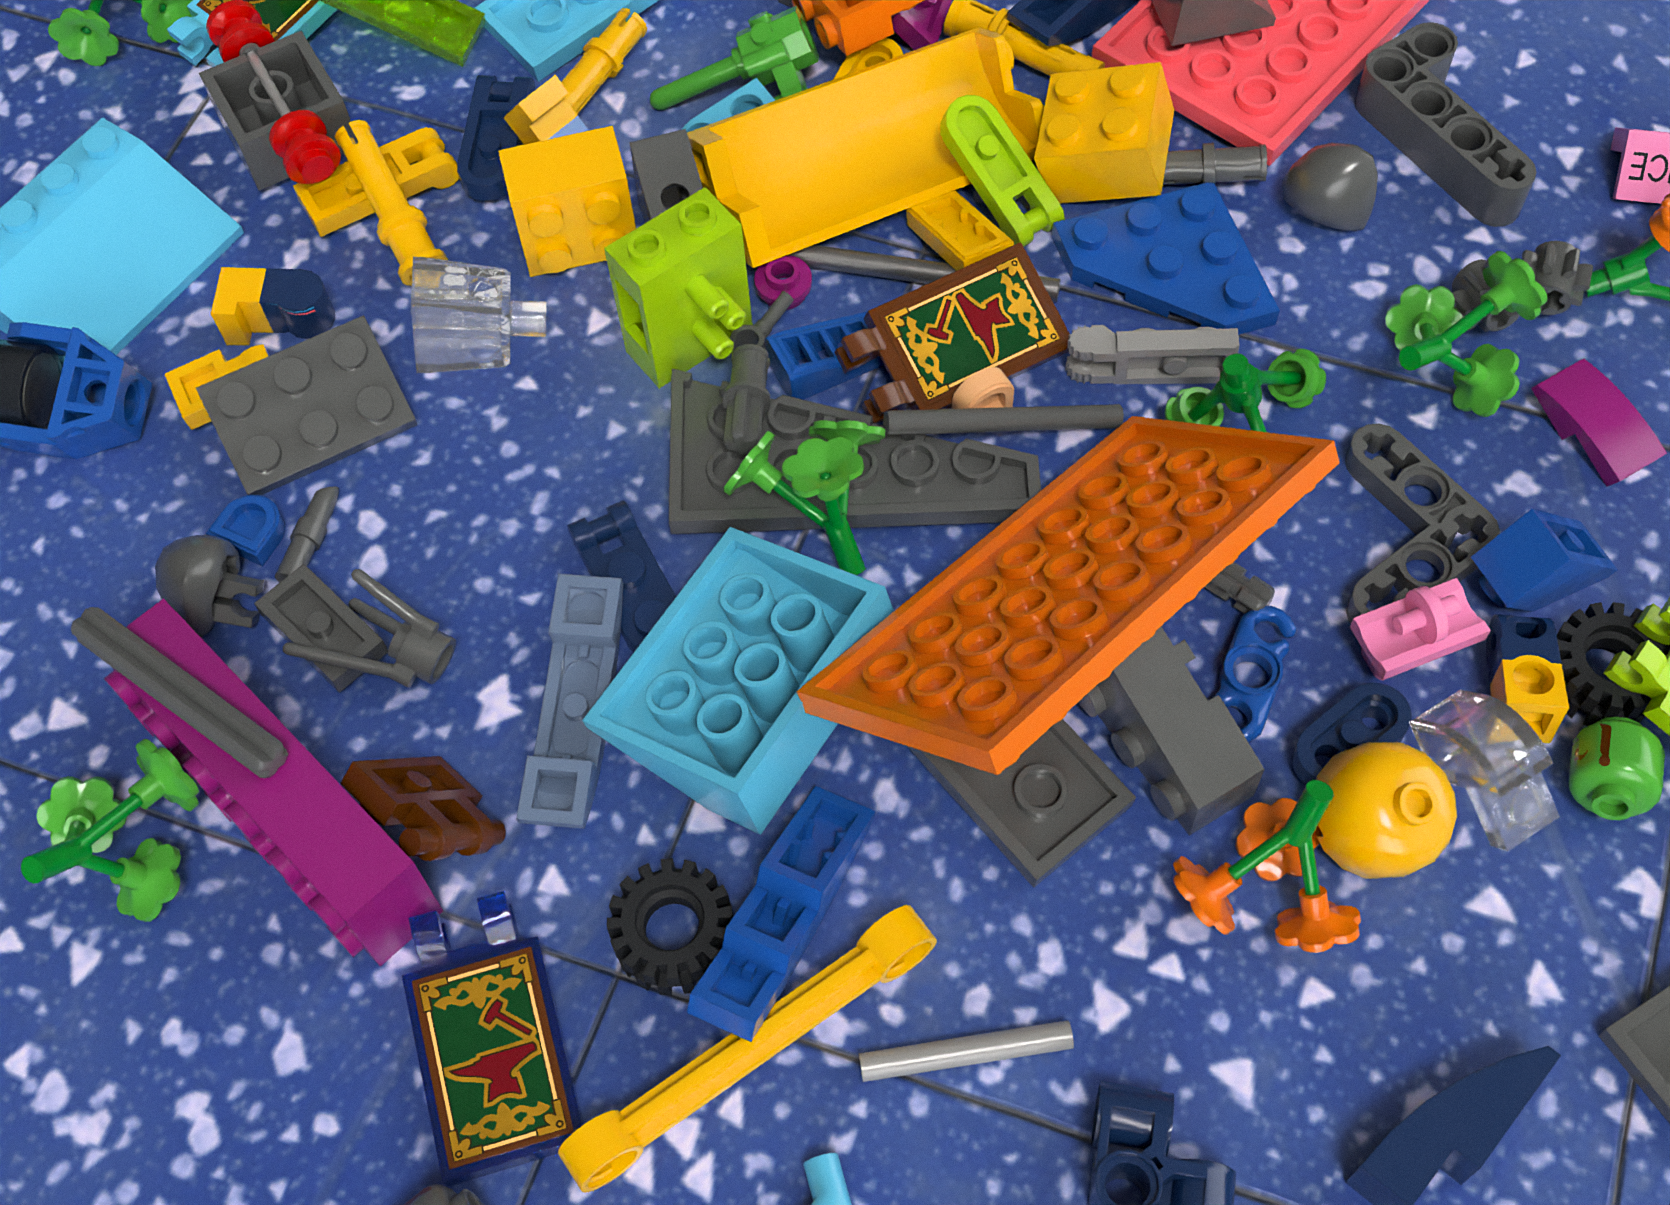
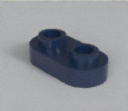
M1366 683L1353 689L1301 733L1292 755L1293 768L1298 778L1305 785L1311 780H1316L1317 775L1323 769L1315 760L1317 756L1332 758L1340 752L1367 742L1401 743L1410 727L1412 719L1411 709L1406 698L1395 688L1382 683ZM1367 717L1376 719L1381 724L1382 729L1372 730L1364 725L1362 719Z

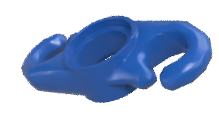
M1265 606L1259 611L1250 610L1241 617L1219 677L1220 690L1215 695L1221 697L1227 708H1238L1247 717V725L1240 730L1248 743L1259 737L1265 727L1283 676L1282 660L1290 650L1289 642L1285 639L1274 643L1263 641L1255 633V626L1261 622L1275 623L1285 638H1292L1297 631L1291 617L1283 610L1273 606ZM1243 662L1256 663L1266 670L1269 682L1259 688L1246 687L1237 681L1233 668Z

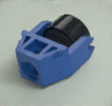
M27 322L9 324L6 338L10 340L0 339V447L28 453L79 459L140 440L152 382L79 328L72 327V329ZM59 356H65L63 367L61 366Z

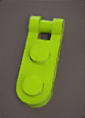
M965 95L951 103L940 123L942 139L998 222L999 229L1014 241V245L1021 242L1023 247L1033 242L1036 232L1041 229L1048 232L1053 229V222L1065 220L1064 211L1059 201L997 109L988 100L978 95ZM1021 196H1024L1030 205V210L1024 214L1015 203V200Z

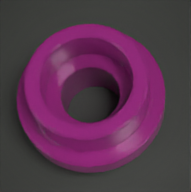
M786 255L760 265L757 268L754 276L755 288L758 295L769 306L774 303L782 291H785L794 299L787 310L793 309L805 300L811 290V270L800 258Z

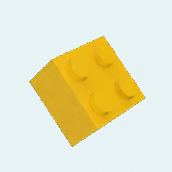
M1161 62L1071 71L1050 75L1034 160L1040 175L1060 204L1161 195L1174 116V107Z
M613 126L498 150L510 204L530 277L548 273H559L566 269L607 261L604 248L636 229L628 181Z

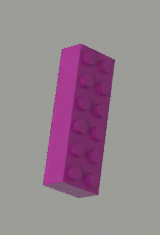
M164 598L126 626L135 635L281 741L283 747L287 749V760L278 768L276 773L270 778H260L113 667L114 671L104 678L142 726L174 755L180 763L182 770L200 785L212 803L230 822L232 821L244 834L243 836L259 855L279 872L291 890L310 911L313 910L327 925L326 927L353 958L364 949L381 967L443 912L415 863Z

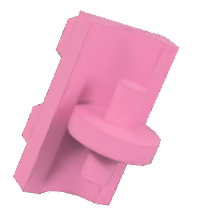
M1457 578L1432 588L1427 586L1414 588L1406 593V597L1353 618L1350 629L1362 647L1361 655L1375 678L1382 681L1484 641L1491 631L1486 622L1478 617L1470 607L1463 587Z

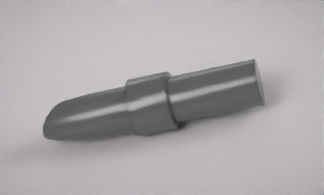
M326 487L315 492L304 516L298 519L290 535L291 543L275 574L278 582L284 580L302 564L308 566L314 551L319 550L327 533L326 526L333 513L339 495V487Z

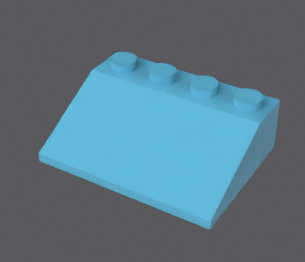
M102 117L0 208V330L7 334L9 324L18 322L69 329L75 327L117 355L241 237L244 231L241 225L146 143ZM59 356L61 366L63 367L65 356Z
M729 527L582 721L589 730L706 809L761 835L838 724L805 713L803 702L800 701L796 691L894 612L886 588L875 582Z

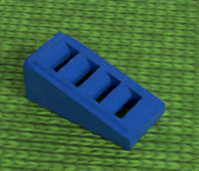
M867 312L784 330L765 338L766 350L769 353L768 358H770V367L787 396L804 400L884 365L879 356L845 373L834 353L839 348L837 344L841 343L843 337L868 328L863 319ZM826 350L830 357L821 359L818 352ZM804 358L808 360V363L799 364L798 362Z

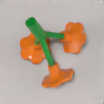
M1311 780L1305 786L1297 802L1290 798H1281L1272 805L1258 802L1249 806L1243 813L1245 829L1237 835L1235 840V848L1238 855L1242 858L1233 865L1225 862L1209 873L1203 866L1199 864L1194 865L1184 856H1180L1173 862V867L1177 873L1173 877L1175 886L1180 894L1190 902L1193 912L1203 924L1208 927L1215 926L1224 935L1229 934L1235 929L1232 919L1234 909L1227 895L1242 885L1241 877L1254 868L1257 876L1265 881H1277L1285 874L1293 877H1303L1304 887L1299 890L1300 907L1286 909L1277 916L1278 927L1275 929L1277 943L1283 946H1299L1303 951L1317 953L1332 948L1334 944H1348L1358 939L1360 936L1358 925L1361 922L1359 910L1353 906L1336 905L1328 901L1327 889L1320 886L1314 849L1320 843L1317 836H1321L1318 824L1334 797L1331 787L1322 781Z

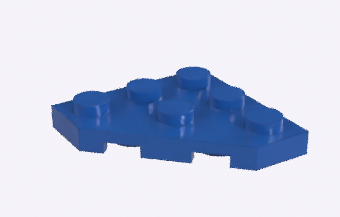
M1203 183L1053 222L1052 239L1071 280L1090 288H1093L1097 282L1125 293L1124 301L1168 318L1170 312L1201 323V327H1213L1216 329L1238 328V335L1273 326L1277 323L1280 309L1214 183Z

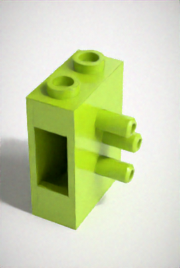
M706 187L604 248L625 350L659 389L671 382L672 369L686 372L712 355L716 359L728 357L734 348V342L730 339L733 330L740 328L742 325H753L742 224Z

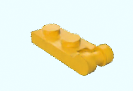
M425 127L379 147L405 198L432 186L437 189H445L454 185L459 180L457 162L451 154L444 152L445 144L433 128ZM348 161L340 164L334 173L322 182L314 184L297 183L293 185L300 204L320 237L375 213Z

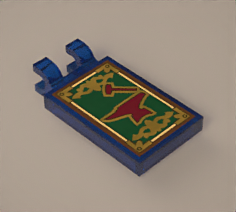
M504 891L477 898L481 920L488 940L451 951L447 926L445 923H440L439 914L436 910L409 918L411 933L422 970L402 975L441 1177L448 1187L556 1155L562 1143L573 1132L584 1125L542 943L538 936L520 941L514 910L511 904L508 905L507 896Z

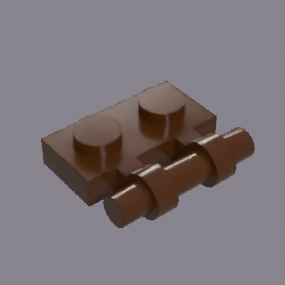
M440 756L353 761L340 782L360 802L359 805L376 823L383 826L402 824L407 828L399 837V847L407 856H418L424 861H435L450 857L454 851L465 856L479 855L488 852L492 846L501 844L506 836L505 826L500 820L489 819L476 807L482 795Z

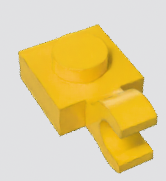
M263 344L250 347L239 356L228 361L220 349L165 373L181 416L191 430L211 422L196 387L268 357L269 355Z

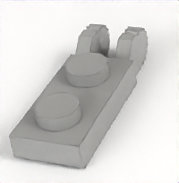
M1104 325L1078 326V329L1072 330V334H1069L1067 349H1069L1070 356H1067L1066 362L1067 376H1070L1071 380H1076L1077 383L1083 382V384L1085 382H1090V384L1217 383L1220 381L1225 358L1239 351L1238 328L1216 329L1213 327H1198L1189 330L1140 328L1134 331H1116L1115 334Z

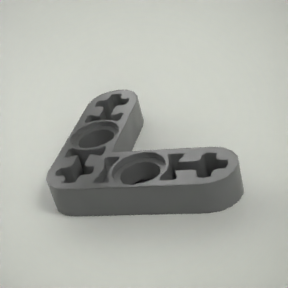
M1378 423L1363 426L1353 435L1345 458L1348 472L1414 532L1416 536L1362 577L1354 586L1346 608L1350 624L1353 618L1370 612L1366 607L1368 601L1374 604L1380 602L1390 594L1393 586L1398 594L1395 595L1392 603L1405 598L1406 593L1420 586L1432 588L1455 578L1461 582L1478 568L1471 559V556L1500 534L1498 522L1493 515L1400 432L1390 426ZM1367 450L1369 453L1374 454L1381 450L1386 453L1387 457L1385 459L1381 456H1376L1371 460L1365 456V452ZM1391 473H1392L1394 476H1397V475H1398V477H1397V479H1396L1395 481H1392V480L1389 479L1390 476H1391ZM1416 484L1426 486L1434 492L1438 502L1430 506L1417 505L1409 500L1404 489ZM1472 531L1478 536L1477 541L1473 538L1464 541L1456 548L1453 555L1448 550L1457 532L1464 535ZM1417 559L1428 561L1437 568L1440 579L1428 583L1418 581L1409 574L1406 563Z

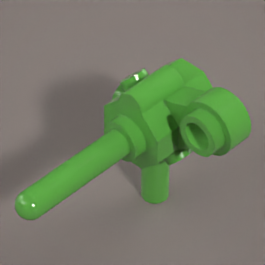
M797 5L774 16L768 13V11L752 16L748 19L750 27L737 32L736 41L738 46L731 49V56L653 90L649 98L651 106L656 110H665L739 76L743 80L757 78L763 86L776 81L781 94L773 97L775 100L808 89L801 69L819 61V54L805 18Z

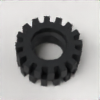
M1601 602L1589 605L1585 613L1581 608L1572 613L1567 622H1564L1557 633V640L1569 701V709L1566 715L1571 719L1578 710L1587 714L1583 722L1585 726L1594 724L1602 718L1623 717L1640 723L1646 717L1642 713L1651 701L1649 696L1631 692L1614 682L1600 677L1592 670L1586 660V653L1591 649H1602L1614 654L1625 651L1632 657L1639 644L1647 640L1667 656L1670 651V645L1661 644L1650 639L1634 626L1643 612L1638 608L1628 617L1623 615L1625 604L1613 602L1605 613Z
M673 858L660 859L662 870L652 872L649 863L638 868L641 877L639 880L634 882L627 876L619 884L623 895L621 898L615 895L611 898L609 908L612 918H607V930L611 938V945L623 971L629 978L633 975L638 986L649 991L651 985H655L660 995L672 996V987L682 986L684 994H688L694 989V982L701 979L721 950L725 929L734 915L724 885L718 886L716 875L706 868L700 874L696 863L685 859L682 869L675 868ZM669 904L684 905L690 908L699 919V926L695 937L684 947L675 950L658 948L646 937V926L651 915L659 908Z

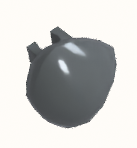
M1331 142L1314 146L1291 166L1283 178L1282 191L1284 201L1305 218L1324 226L1344 231L1363 230L1373 211L1377 193L1378 172L1373 155L1354 144Z
M194 535L177 539L163 547L155 565L157 591L161 600L164 598L201 638L213 629L216 622L252 628L259 622V611H248L240 605L238 600L232 598L238 593H246L256 597L263 591L264 580L238 575L240 569L238 551L229 541L213 535Z

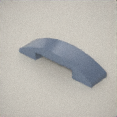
M558 573L548 631L553 644L534 755H527L516 817L518 823L585 829L595 796L606 740L589 730L582 720L616 677L623 601L622 578Z

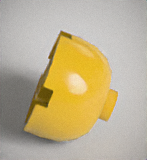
M1367 742L1334 755L1317 775L1316 780L1329 785L1334 793L1332 801L1318 824L1323 836H1317L1323 851L1343 870L1365 879L1405 877L1435 862L1450 843L1457 818L1455 793L1445 772L1425 752L1399 742Z

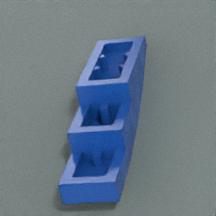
M818 786L814 787L760 864L756 885L727 925L721 950L690 993L688 1014L752 1042L821 924L874 820L876 811Z

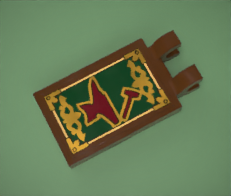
M1019 242L869 310L863 318L868 328L843 337L841 340L843 346L837 348L834 353L845 373L880 356L893 382L870 391L868 394L870 399L862 403L866 415L873 416V423L877 424L883 421L885 411L905 410L909 407L911 410L951 408L952 398L958 387L971 375L985 368H1000L1010 380L1069 352L1067 345L1070 333L1022 243Z

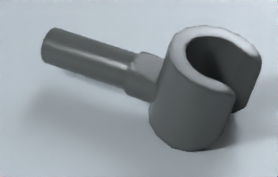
M782 291L763 317L754 325H742L740 328L733 330L730 339L734 342L733 351L745 344L758 345L766 350L765 338L771 333L773 326L794 299L788 293Z

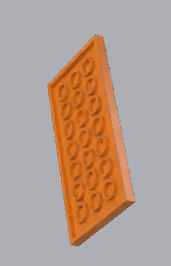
M1131 416L797 690L799 699L803 702L805 713L999 775L1004 769L1015 763L1020 755L1051 726L1062 720L1067 712L1098 683L1108 678L1121 662L1143 642L1149 640L1156 630L1179 609L1193 600L1203 587L1226 566L1232 564L1261 534L1274 526L1278 519L1305 494L1311 492L1316 484L1340 463L1334 440Z

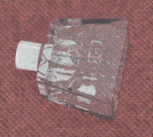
M413 257L411 313L416 373L505 367L511 361V336L546 337V302L511 301V273L505 268L426 257Z

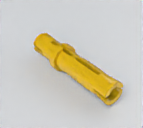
M620 9L599 37H592L584 45L583 51L585 52L582 58L561 81L569 92L565 99L577 115L608 78H614L620 73L624 67L622 64L624 62L623 59L647 33L646 23L636 12L626 22V18L630 15V9Z

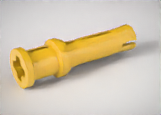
M953 0L945 18L944 35L952 37L977 27L1002 34L1012 49L1014 59L1048 76L1054 73L1105 67V62L1088 55L1086 56L1065 44L1045 45L1008 21L1007 12L1009 10L1006 8L997 11L976 0Z
M364 120L349 122L358 143H356L353 137L350 138L344 126L340 127L334 136L335 140L343 150L373 210L379 218L377 235L382 244L390 246L400 265L398 269L400 280L405 285L415 286L434 279L446 269L449 262L444 251L434 247L426 232L427 219L423 211L408 204L404 193L371 133L369 124Z

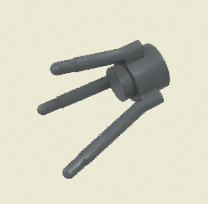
M355 569L351 574L353 580L406 621L402 624L357 598L351 599L348 604L350 609L394 635L388 648V656L396 659L395 664L287 642L283 646V652L290 656L390 678L410 688L416 678L432 685L441 677L453 656L456 640L439 631V623L419 614L363 570Z

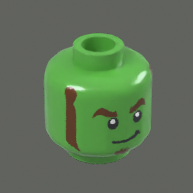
M1604 718L1583 728L1574 737L1571 750L1568 787L1574 800L1588 811L1608 820H1624L1651 810L1659 802L1662 794L1664 748L1656 735L1629 718Z

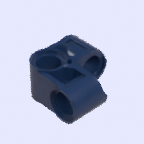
M1100 1081L1092 1128L1091 1147L1094 1150L1088 1205H1117L1110 1199L1106 1191V1184L1114 1179H1125L1133 1182L1143 1195L1142 1205H1234L1236 1171L1221 1163L1208 1160L1167 1157L1174 1116V1093Z

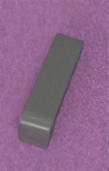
M1434 22L1421 23L1373 50L1367 57L1354 101L1355 108L1359 114L1474 218L1483 224L1493 227L1512 224L1519 217L1535 180L1536 167L1524 152L1444 84L1458 45L1457 36L1454 32L1442 24Z

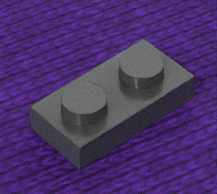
M302 564L254 603L261 616L287 642L318 647L377 661L388 653L384 641L305 564ZM307 660L339 693L363 674V672Z

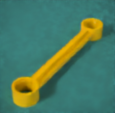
M904 905L894 909L867 929L858 940L855 948L777 1001L752 1042L731 1033L621 1111L611 1110L582 1125L562 1143L558 1150L559 1157L580 1190L584 1193L594 1191L620 1176L639 1159L644 1147L878 982H891L913 969L932 951L937 939L912 906Z

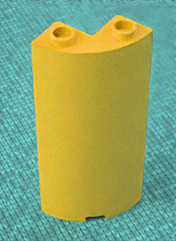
M977 27L687 132L702 187H706L742 224L745 260L748 265L755 268L972 184L945 145L940 134V123L943 115L950 104L957 98L965 95H978L988 100L997 109L1031 161L1034 160L1044 105L1039 98L1014 90L1011 70L1014 68V56L1004 36Z

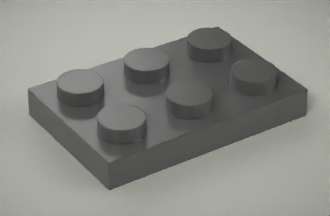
M364 315L196 387L247 495H263L417 426L416 419Z

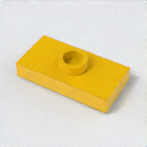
M956 190L906 209L907 226L956 271L1014 245L1012 239Z

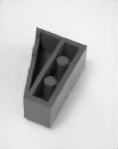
M1161 626L1149 640L1143 642L1121 662L1108 678L1098 683L1079 701V704L1089 716H1099L1112 733L1111 741L1120 759L1130 768L1138 767L1150 783L1152 798L1161 813L1171 821L1177 819L1190 836L1253 797L1265 769L1221 697L1217 695L1208 700L1185 665L1196 658L1185 639L1173 646Z

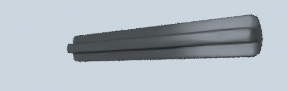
M99 607L86 608L81 617L73 620L71 633L77 637L79 643L258 777L270 778L286 762L288 752L283 747L281 741Z

